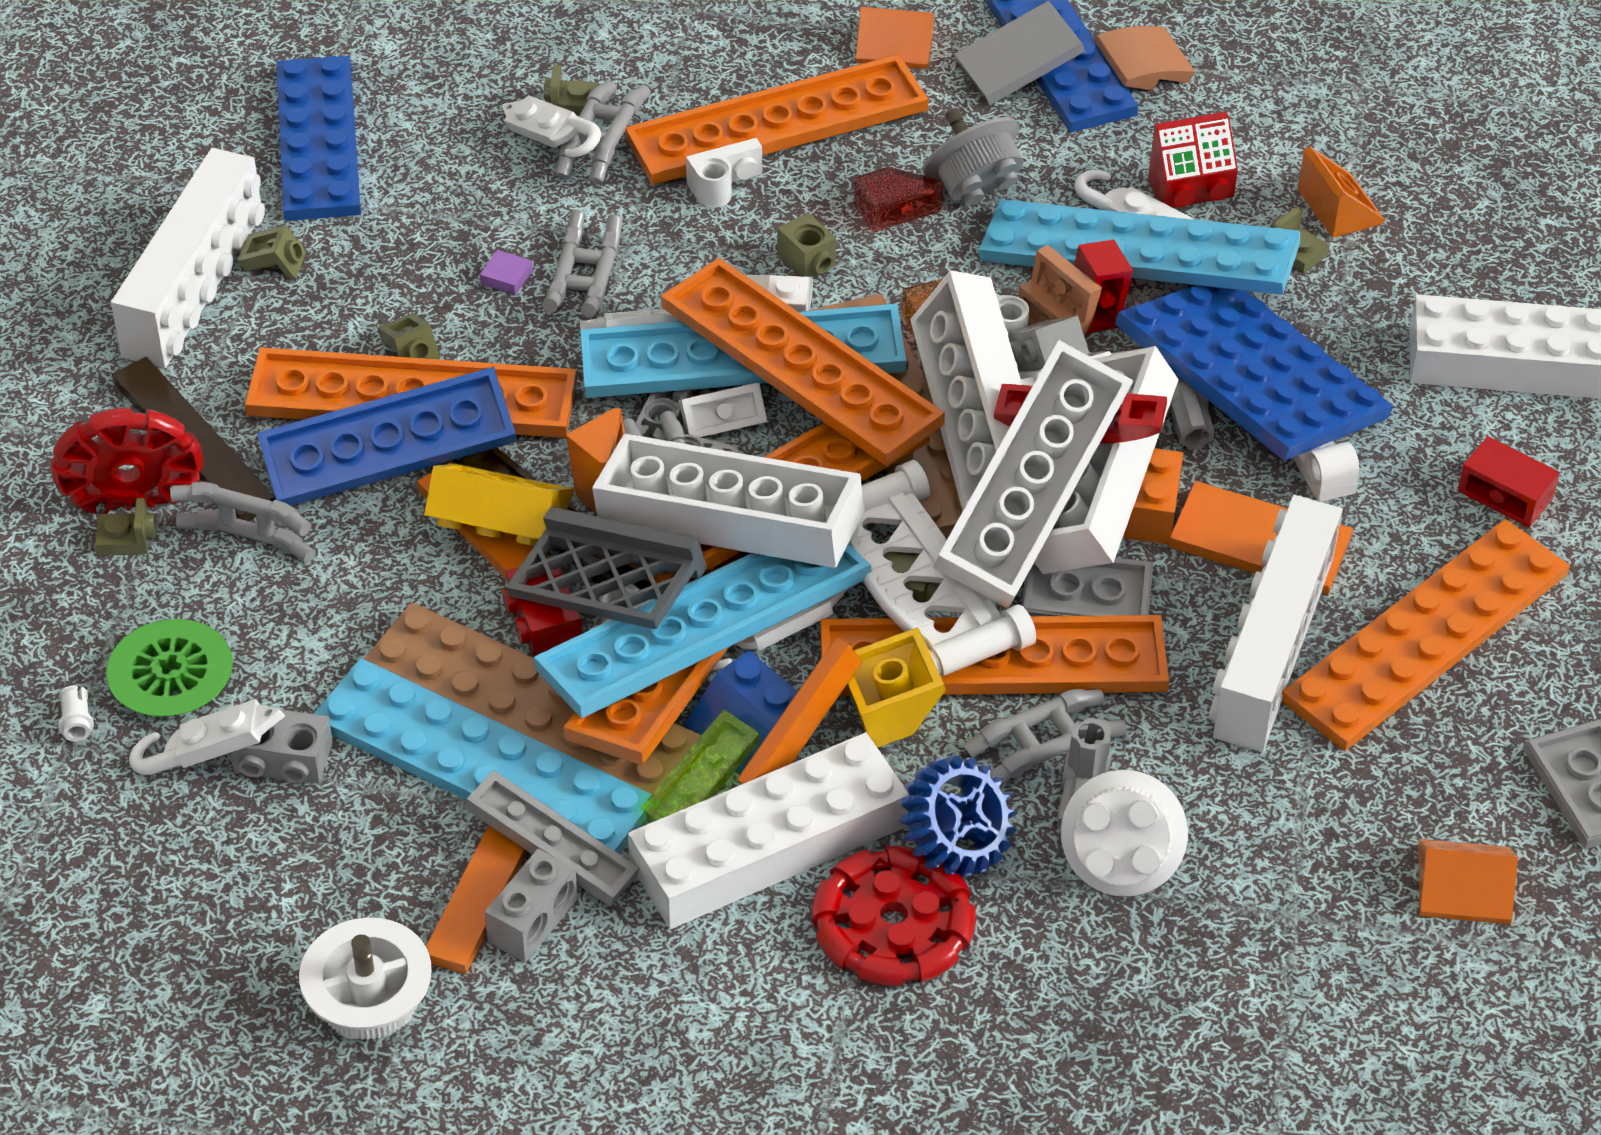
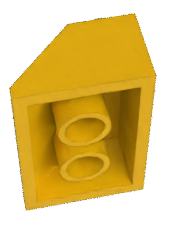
M459 464L433 466L424 515L437 518L436 525L441 527L461 529L462 523L477 526L476 534L500 538L501 532L517 535L516 542L535 546L547 529L543 520L550 507L567 510L573 497L574 488Z

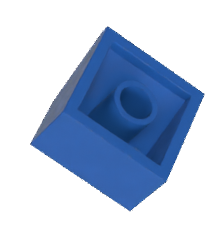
M748 650L716 673L686 720L685 728L704 736V745L740 775L798 691Z

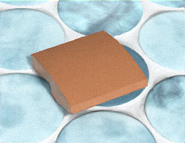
M1134 26L1120 28L1097 35L1094 40L1122 84L1126 87L1153 91L1160 79L1188 83L1195 74V70L1165 27Z
M1047 245L1036 251L1031 281L1019 286L1018 297L1023 299L1029 306L1028 326L1049 319L1078 316L1085 336L1094 316L1102 288L1052 247Z

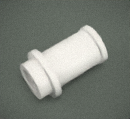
M77 685L65 687L59 694L62 717L59 719L58 728L67 740L73 742L85 740L94 727L93 718L88 713L87 690L81 687L79 690L80 699H78Z

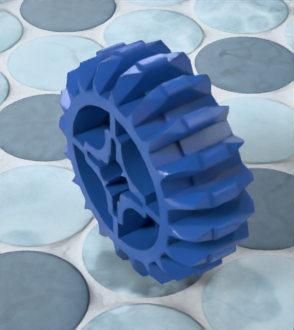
M952 755L945 759L938 758L929 762V765L918 769L914 774L915 780L908 782L904 787L909 796L902 798L899 804L908 811V814L901 816L898 822L909 826L910 832L905 835L903 840H914L917 846L912 855L920 857L926 854L925 868L933 869L939 867L944 862V869L947 874L952 875L957 871L962 878L971 874L978 875L986 872L990 866L996 865L1002 860L1001 853L1006 852L1012 846L1007 837L1013 835L1017 829L1008 822V819L1014 817L1017 811L1007 808L1006 801L1009 800L1012 794L1002 793L999 789L1003 778H990L991 766L982 765L977 767L976 758L968 757L962 760L960 755ZM944 783L955 785L961 788L958 794L954 795L952 792L946 794L940 788ZM958 839H963L964 841L970 839L975 845L971 850H965L955 846V843Z

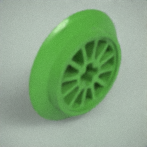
M167 619L144 625L124 637L109 657L106 667V679L111 693L125 707L145 715L174 716L196 710L215 698L230 678L233 658L228 643L213 628L192 620ZM173 691H177L179 693L178 695L172 696Z

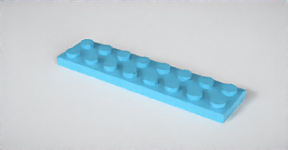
M1000 199L979 248L980 260L1034 267L1036 251L1049 245L1074 265L1078 245L1114 239L1133 269L1131 278L1283 295L1300 245V231Z
M898 304L799 312L886 373L906 372V355ZM681 321L580 330L585 398L740 386L758 382L759 384L768 383Z
M849 544L836 568L751 553L700 579L686 584L657 630L610 620L535 656V670L582 719L863 582L865 576L871 572V564ZM656 598L635 610L651 613L658 600Z
M362 658L314 712L317 715L329 716L332 736L463 799H467L494 770L618 854L628 844V832L640 828L656 806L655 795Z

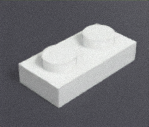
M759 382L679 400L685 432L697 437L768 422Z

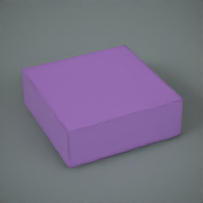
M497 250L480 273V282L482 285L516 295L533 271L532 260Z

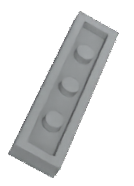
M494 770L466 799V810L531 854L540 849L576 868L577 885L610 907L637 877L639 867Z

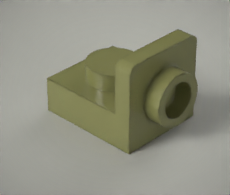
M553 65L552 77L545 78L544 100H550L551 104L573 111L576 116H579L587 102L589 93L599 85V82L562 80L561 65Z
M1295 207L1284 216H1278L1270 228L1300 231V245L1292 267L1304 274L1328 256L1330 245L1300 226L1303 211Z
M287 225L249 234L237 261L245 272L259 268H269L277 264L288 279L297 277L306 252L300 241L296 239Z
M411 313L377 327L381 341L395 350L398 357L440 359L430 324L417 315Z
M137 498L135 513L99 514L95 539L97 555L147 554L149 538H156L157 520L155 513H149L146 498Z

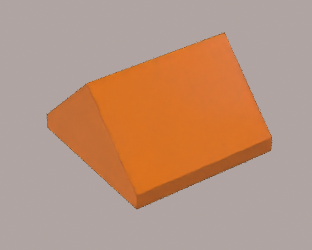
M861 7L856 63H867L899 54L907 67L928 69L935 24L934 14L931 12Z
M1311 146L1304 150L1297 190L1332 238L1381 225L1385 221L1349 171Z
M613 408L566 434L576 496L596 514L592 487L625 433L621 408Z
M1419 839V916L1511 924L1518 856L1510 847Z

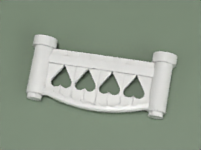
M916 460L896 466L894 473L861 485L864 514L848 544L871 564V572L865 576L863 583L883 611L904 632L919 627L940 677L1010 648L1019 651L1036 643L1035 626L1029 613L1023 606L1018 604L1000 613L990 599L933 568L947 540L920 503V501L929 498L930 487L923 468ZM867 523L899 525L890 539L883 544L872 541V533L863 528ZM887 552L920 554L911 568L905 573L895 572L892 569L893 562L883 556ZM908 581L941 583L931 599L925 603L915 601L913 599L914 591L904 586ZM933 610L962 613L953 628L946 633L936 631L934 628L935 621L925 616L927 612Z

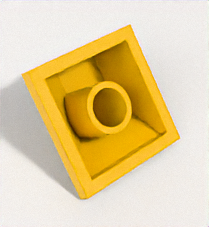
M919 627L854 650L862 663L847 686L863 729L877 748L913 735L946 691Z

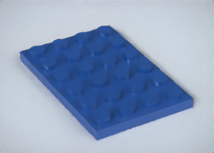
M1194 285L1120 311L1115 323L1118 328L1143 348L1156 346L1175 374L1283 461L1381 422L1390 416L1393 405L1384 399L1376 389L1366 385L1352 374L1349 368L1339 364L1326 354L1318 344L1308 340L1291 323L1281 319L1267 308L1264 302L1254 298L1245 290Z

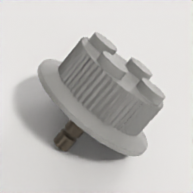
M958 108L952 109L945 114L955 136L938 147L925 161L923 173L926 178L941 180L950 198L955 202H963L965 207L980 202L985 197L984 194L997 188L999 190L1007 189L1019 180L1017 173L1022 168L1024 160L1014 143V139L1020 130V126L1014 118L1002 117L991 119L968 128Z

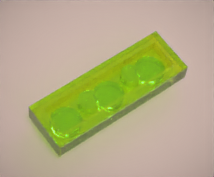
M724 709L641 806V811L644 812L645 817L654 822L713 797L760 741L759 733Z

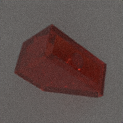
M892 167L882 168L854 177V206L873 233L942 211L943 184L939 179Z

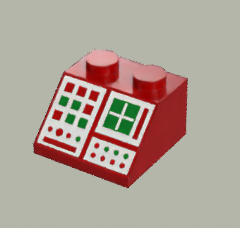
M1227 111L1154 124L1148 181L1158 201L1175 208L1234 197L1238 167Z

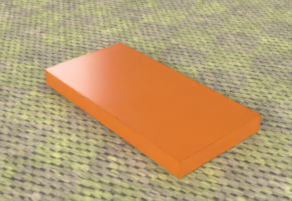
M1195 481L1172 531L1168 547L1251 573H1256V571L1262 572L1264 566H1266L1262 564L1268 540L1274 541L1275 536L1278 535L1273 533L1279 510H1288V508ZM1341 524L1339 526L1334 559L1321 593L1328 596L1351 541L1354 528Z

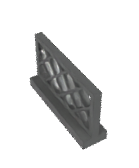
M550 507L543 517L547 529L508 583L506 589L510 597L657 630L689 579H700L707 566L698 537ZM552 546L553 548L567 551L548 559L545 558V555ZM589 556L603 558V560L582 567L579 561ZM573 562L575 563L577 570L556 578L553 577L552 570ZM625 564L640 567L622 575H619L616 570L617 567ZM611 570L614 578L590 586L589 578ZM662 572L675 574L673 578L657 584L653 577ZM544 573L547 574L549 579L535 586L525 585L529 579ZM648 578L651 586L627 594L626 586ZM583 581L585 589L570 595L560 593L559 591ZM618 589L622 594L621 598L608 603L596 600L597 597ZM653 598L658 600L651 613L633 608V606Z

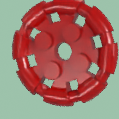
M131 407L100 411L91 414L90 421L84 424L76 422L57 440L53 448L54 457L50 461L52 479L59 492L63 496H70V501L73 505L92 514H96V505L100 502L104 503L105 514H108L112 509L125 505L126 511H131L132 504L136 503L137 498H146L147 507L154 508V504H177L179 502L171 501V485H192V482H198L200 479L199 472L203 468V454L200 444L193 433L185 432V427L181 422L164 413L150 409L146 410V414L132 412ZM130 429L143 430V434L129 432ZM123 465L134 466L130 470H123L119 468ZM157 487L158 492L153 494V489Z
M885 846V851L870 853L869 849H865L846 857L830 869L831 877L828 880L820 882L812 902L811 920L812 924L818 927L815 936L821 949L841 970L848 968L858 974V979L877 985L903 986V982L916 979L922 983L943 974L958 962L959 952L968 949L976 927V909L968 900L971 896V891L957 871L952 875L945 873L944 862L939 867L933 869L925 868L926 854L920 857L913 856L915 848L907 846ZM888 868V870L881 871L874 876L873 871ZM920 874L930 879L926 886L916 881ZM844 888L854 892L852 898L842 893ZM952 906L951 911L939 912V907ZM889 911H897L902 913L906 919L903 922L890 924L882 919V915ZM849 922L850 928L842 929L836 924ZM936 937L944 940V943H933V941ZM861 949H862V950H864L865 952H867L869 955H868L867 957H865V956L859 954V952H860ZM912 953V962L900 963L897 958L899 955Z

